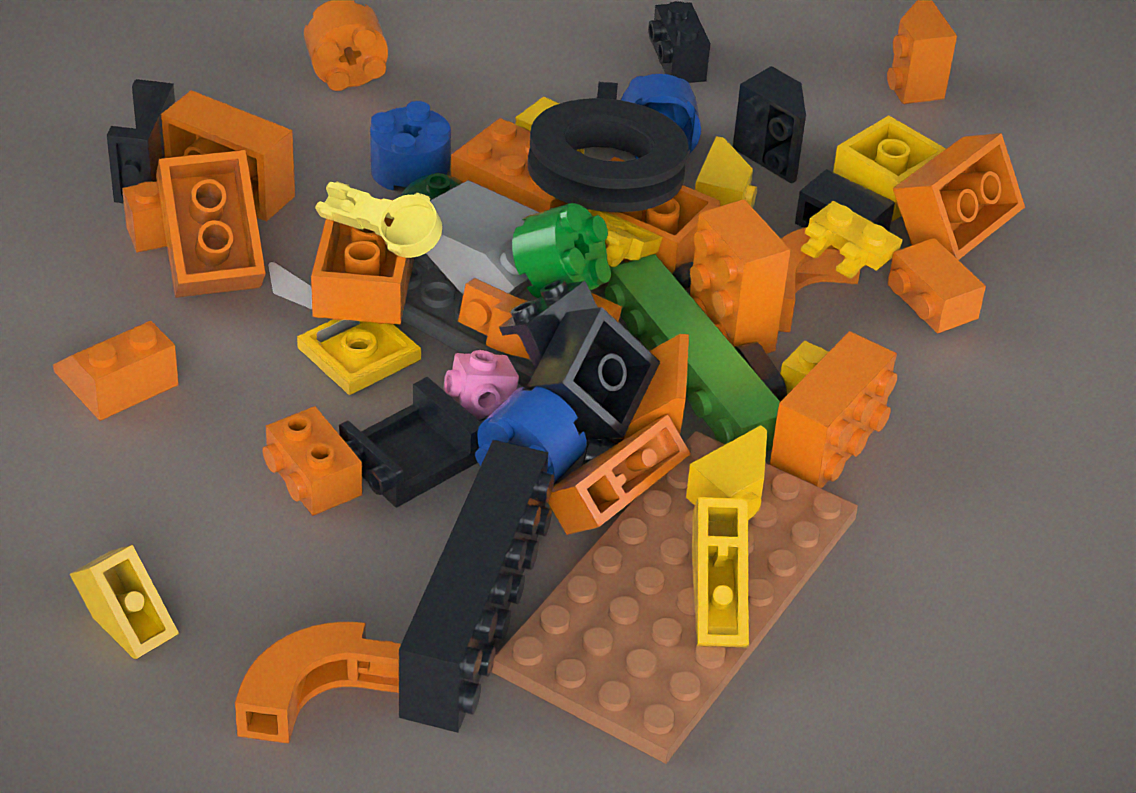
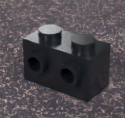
M674 1L669 4L655 5L654 20L649 21L648 33L665 74L685 79L688 83L705 82L707 80L711 43L692 3Z

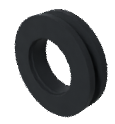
M589 98L572 100L546 109L533 121L530 131L528 171L533 181L542 190L568 204L576 203L586 209L604 212L646 210L669 201L682 188L685 176V163L688 155V139L683 130L673 120L646 106L615 99ZM590 147H608L629 152L639 157V159L603 161L585 156L576 150Z

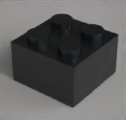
M602 307L569 311L564 314L527 387L531 391L536 386L542 387L561 397L577 415L578 418L573 423L580 434L583 431L585 432L587 440H590V437L602 439L603 436L608 439L624 438L660 361Z

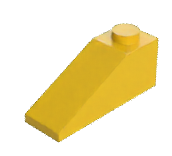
M698 497L692 513V564L697 646L747 648L749 646L748 499Z

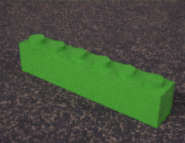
M653 254L640 258V260L619 264L617 267H610L611 277L609 286L605 289L606 299L622 306L620 316L627 324L629 332L632 336H637L648 351L678 334H689L686 399L691 403L694 413L699 418H703L714 432L716 440L727 444L761 425L767 430L766 452L772 450L780 401L660 259Z

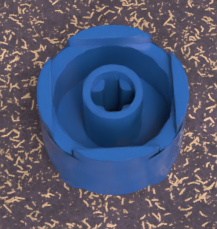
M651 74L633 78L621 100L646 106L673 120L685 133L688 139V151L690 150L691 153L699 142L701 124L696 97L690 84L685 79L668 74Z
M413 101L408 103L406 107L374 114L371 118L370 163L371 174L374 180L382 187L394 191V185L407 187L412 181L425 175L434 173L447 175L448 171L450 172L451 127L448 121L440 114L430 110L429 104L422 101Z
M537 386L532 391L524 390L525 387L518 388L479 426L477 434L479 449L475 452L476 460L481 466L492 440L549 452L547 473L554 474L555 484L585 452V432L583 431L580 435L578 434L573 423L578 418L577 415L561 397L552 391Z

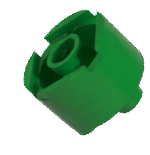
M570 203L526 216L522 219L525 221L523 225L516 227L512 240L514 263L519 275L526 273L532 286L526 288L537 299L542 296L540 290L556 280L564 279L566 284L586 281L589 290H593L610 280L611 270L607 262L605 244L608 229L601 216H592L583 206Z

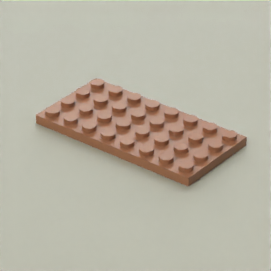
M695 431L685 442L691 454L632 501L497 653L492 668V673L665 764H667L856 519L858 505L765 463L761 506L759 511L748 520L749 646L747 648L697 646L692 564V513L695 505L686 498L689 468L692 462L725 445L698 431Z

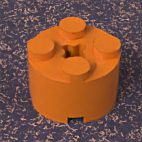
M330 0L317 7L312 13L313 18L308 26L306 23L304 28V40L317 76L334 91H342L347 87L361 86L373 79L380 78L386 71L388 47L373 9L366 4L365 6L357 4L354 0Z

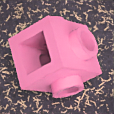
M476 350L471 354L455 353L452 370H448L445 375L444 389L448 395L476 419H482L493 413L517 390L519 375L507 355H495L484 350Z

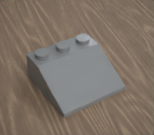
M469 180L430 201L441 219L442 234L437 244L426 254L462 294H464L465 284L474 278L515 297H519L529 291L526 287L532 286L526 273L519 275L516 269L512 251V240L516 227L522 226L525 222L522 219L539 213L538 211Z

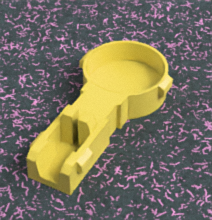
M337 181L335 183L329 182L326 186L328 198L325 203L320 201L315 206L320 217L363 230L366 228L374 231L376 235L382 236L389 251L405 258L418 257L427 253L437 244L442 234L441 219L430 202L429 196L420 193L404 195L393 201L385 198L380 200L372 197L369 193L350 188L349 185ZM385 217L393 219L390 227L385 224Z

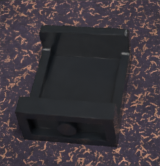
M134 80L132 94L136 129L118 126L110 127L107 134L113 198L116 203H124L122 188L135 186L143 182L157 181L158 161L165 158L161 113L175 103L174 83Z
M560 279L547 284L540 290L541 297L535 301L522 303L512 309L510 312L512 317L499 326L503 336L512 334L520 336L535 370L566 312L598 308L586 281L566 284L564 279Z
M425 377L413 384L412 405L363 431L357 429L347 420L339 424V435L362 461V477L368 482L373 492L377 495H383L397 508L478 463L475 452L479 449L477 434L481 422L429 377Z

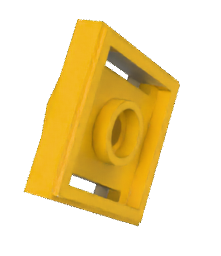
M332 319L297 336L298 349L348 395L354 394L421 360V347L394 324Z

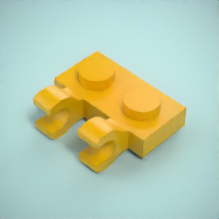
M832 201L810 218L809 225L804 234L811 238L801 247L800 251L815 259L832 245L840 250L839 254L845 256V259L836 266L835 271L850 279L865 265L877 271L892 259L893 252L900 250L903 239L890 233L884 227L856 214L850 208Z
M587 209L592 216H601L607 225L608 236L605 243L609 244L606 249L609 266L617 267L623 258L640 260L642 257L658 253L663 237L609 212Z

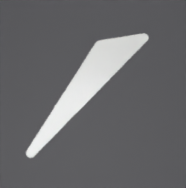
M270 262L268 267L273 293L312 309V287L275 262Z

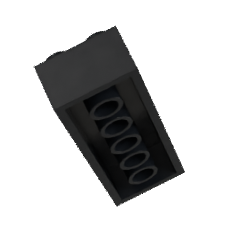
M492 440L400 645L399 718L458 733L466 713L472 715L475 713L481 693V684H478L481 675L488 677L492 671L496 656L494 643L496 638L504 640L507 634L511 611L508 610L511 603H519L525 583L523 572L525 568L533 569L539 547V542L536 540L538 535L546 536L550 526L552 508L545 507V503L550 499L554 484V474L547 473L549 452Z

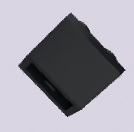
M772 66L742 82L739 89L732 146L737 152L791 184L797 181L806 121L802 83Z

